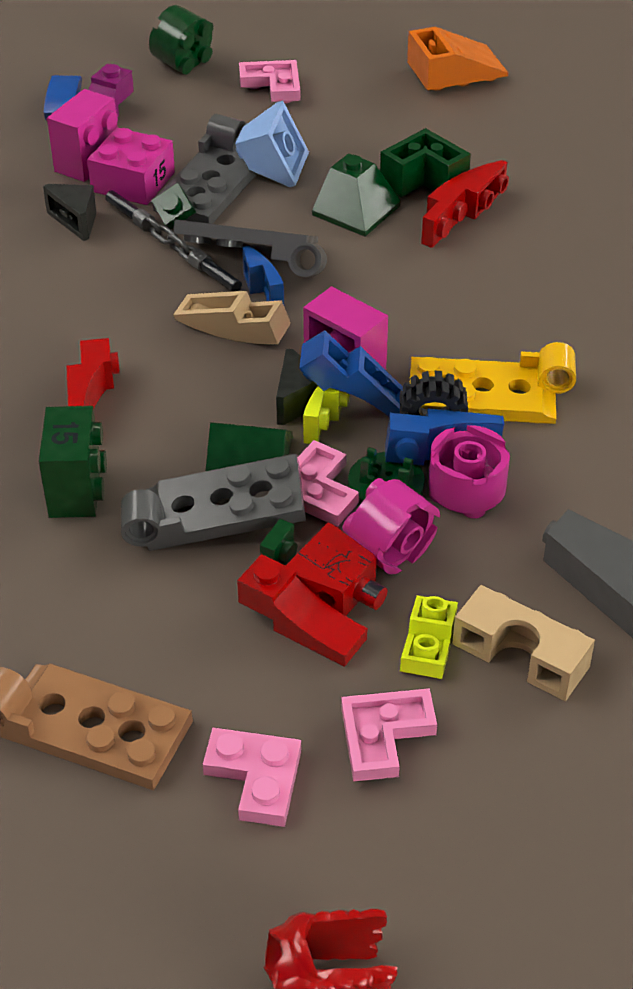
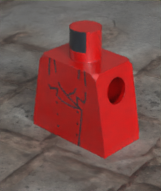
M329 522L286 565L296 570V577L313 593L345 616L359 602L377 610L382 606L387 596L388 589L376 582L377 559L375 555Z

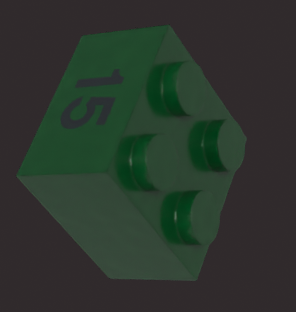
M93 406L46 407L38 462L48 518L96 517L97 501H104V479L100 477V473H106L107 456L106 450H99V445L103 444L102 422H95Z

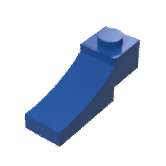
M325 330L302 344L299 369L308 380L314 381L323 391L333 388L354 395L375 406L388 417L390 413L400 414V391H403V386L361 346L351 352H347Z
M430 408L427 409L426 416L390 413L385 441V462L404 463V459L407 457L413 459V464L424 465V461L430 459L431 445L434 439L441 432L455 427L454 432L467 431V425L481 426L496 432L502 437L504 418L500 415Z

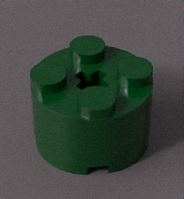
M178 5L166 8L158 17L161 20L158 28H152L149 37V50L159 61L187 75L192 71L193 67L201 62L207 63L213 53L210 46L214 26L210 21Z

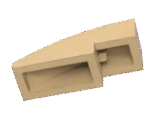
M247 291L187 294L173 314L176 321L196 330L233 341L254 344H279L291 324L282 301L251 302Z

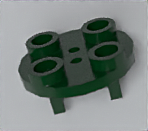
M368 447L366 456L358 459L350 468L347 485L349 488L359 492V503L357 505L363 502L366 498L367 488L378 478H382L384 481L392 479L401 480L419 495H423L425 476L422 468L419 465L413 464V459L405 457L404 463L385 462V452L377 453V449Z

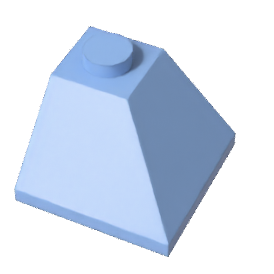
M283 100L275 103L243 126L235 143L239 157L244 159L249 170L288 187L296 186L309 154V150Z

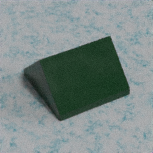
M210 422L205 471L289 455L293 432L286 429Z

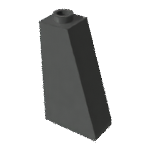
M568 509L557 522L551 521L543 534L542 541L546 543L543 561L633 638V541Z

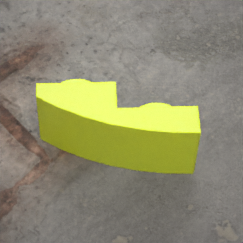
M318 386L315 389L303 414V443L311 444L313 440L319 442L321 430H328L329 421H339L341 408L348 407L350 394L333 388L323 391Z
M416 596L410 617L408 636L401 656L400 672L438 679L443 678L458 602L444 600L437 596Z

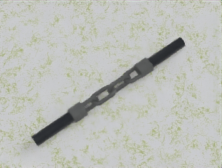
M113 190L107 192L105 196L107 202L131 218L133 223L143 231L148 230L157 240L163 244L170 245L198 271L207 273L232 292L241 289L242 282L214 263L209 255L192 245H187L172 230L164 225H159L155 221V217L143 208H137ZM161 230L168 233L167 240L160 236ZM175 242L179 243L182 248L178 247Z

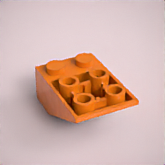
M436 26L408 31L407 63L427 91H438L445 87L466 86L474 82L494 81L497 78L508 77L507 70L486 44Z

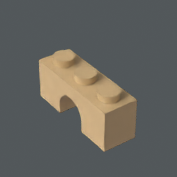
M483 585L478 587L455 616L452 641L454 646L488 663L500 650L515 647L527 651L531 654L527 682L565 702L590 668L595 643L594 639L584 635L581 631L567 627L545 616L543 613L532 610L508 598L506 595L495 592Z

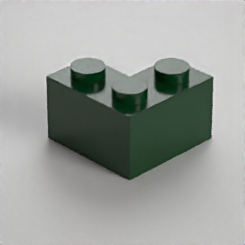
M425 128L381 151L380 171L394 192L400 197L423 185L435 191L448 180L470 170L471 153Z

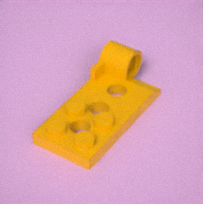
M561 342L547 344L540 352L521 351L520 362L411 357L410 378L416 375L419 379H422V372L426 371L429 372V377L435 376V371H442L443 378L450 373L454 375V381L460 379L463 382V387H466L468 412L503 416L504 421L556 424V394L568 392L576 383L575 352L571 346ZM477 388H485V389H488L489 391L482 392V391H478V390H476V389H477ZM514 390H521V391H524V392H526V393L519 394V393H515V392H513V391H514ZM431 402L421 407L424 409H441L447 405Z

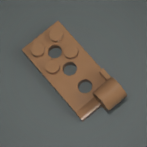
M36 664L26 679L11 669L0 667V737L153 791L193 722L192 710L53 664ZM51 704L64 706L63 710L57 714L49 715L42 712L45 707ZM91 717H98L104 720L101 725H96L92 728H86L81 725L86 719ZM129 731H140L144 734L141 739L134 740L133 742L121 739Z

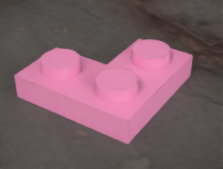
M296 60L239 62L241 88L259 89L261 87H270L271 102L283 100L284 103H290L292 101H300V84Z
M313 440L297 457L300 465L305 512L338 527L359 503V492L333 481L346 466V454Z
M430 688L341 697V709L353 782L399 777V761L394 739L436 735L437 721Z
M212 728L203 761V774L245 781L238 809L239 820L285 827L301 755V740Z

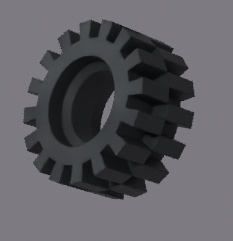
M428 371L422 372V379L414 375L410 378L411 384L405 382L403 391H400V414L426 416L427 409L421 406L431 402L447 405L440 410L468 412L466 387H463V382L460 379L454 381V375L450 373L443 378L442 371H435V376L429 377Z

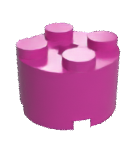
M467 425V431L454 432L455 427L446 429L434 439L431 445L428 482L429 497L443 507L463 513L468 518H480L487 510L498 505L505 496L510 454L505 448L506 442L496 432L481 426Z
M378 478L369 485L366 490V498L356 512L351 513L346 518L342 529L348 536L375 555L378 567L388 574H397L402 571L397 567L405 560L413 564L427 550L438 529L433 524L434 515L440 518V511L401 480L392 479L384 481L382 478Z

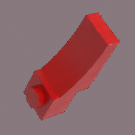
M109 338L80 341L81 364L66 365L68 406H93L94 409L107 389H114L113 374H120L118 352H111Z
M263 554L237 580L238 602L272 619L275 632L344 667L367 640L368 628L343 615L319 598L296 577V570Z

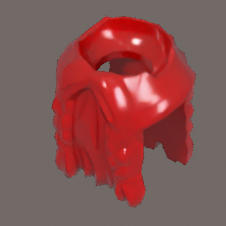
M355 909L350 911H320L316 914L299 912L290 916L285 923L278 927L268 929L264 969L272 981L273 989H391V984L397 977V966L378 965L368 968L319 970L315 968L313 962L316 959L347 960L377 957L378 948L376 943L383 939L381 928L387 925L386 912L381 909H367L360 912Z

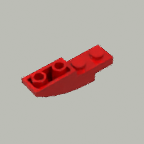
M500 160L475 167L448 180L427 197V213L422 219L421 244L433 248L442 238H446L458 221L461 222L465 216L475 220L485 209L488 210L494 199L499 194H503L507 189L509 183V176L506 175L507 162Z

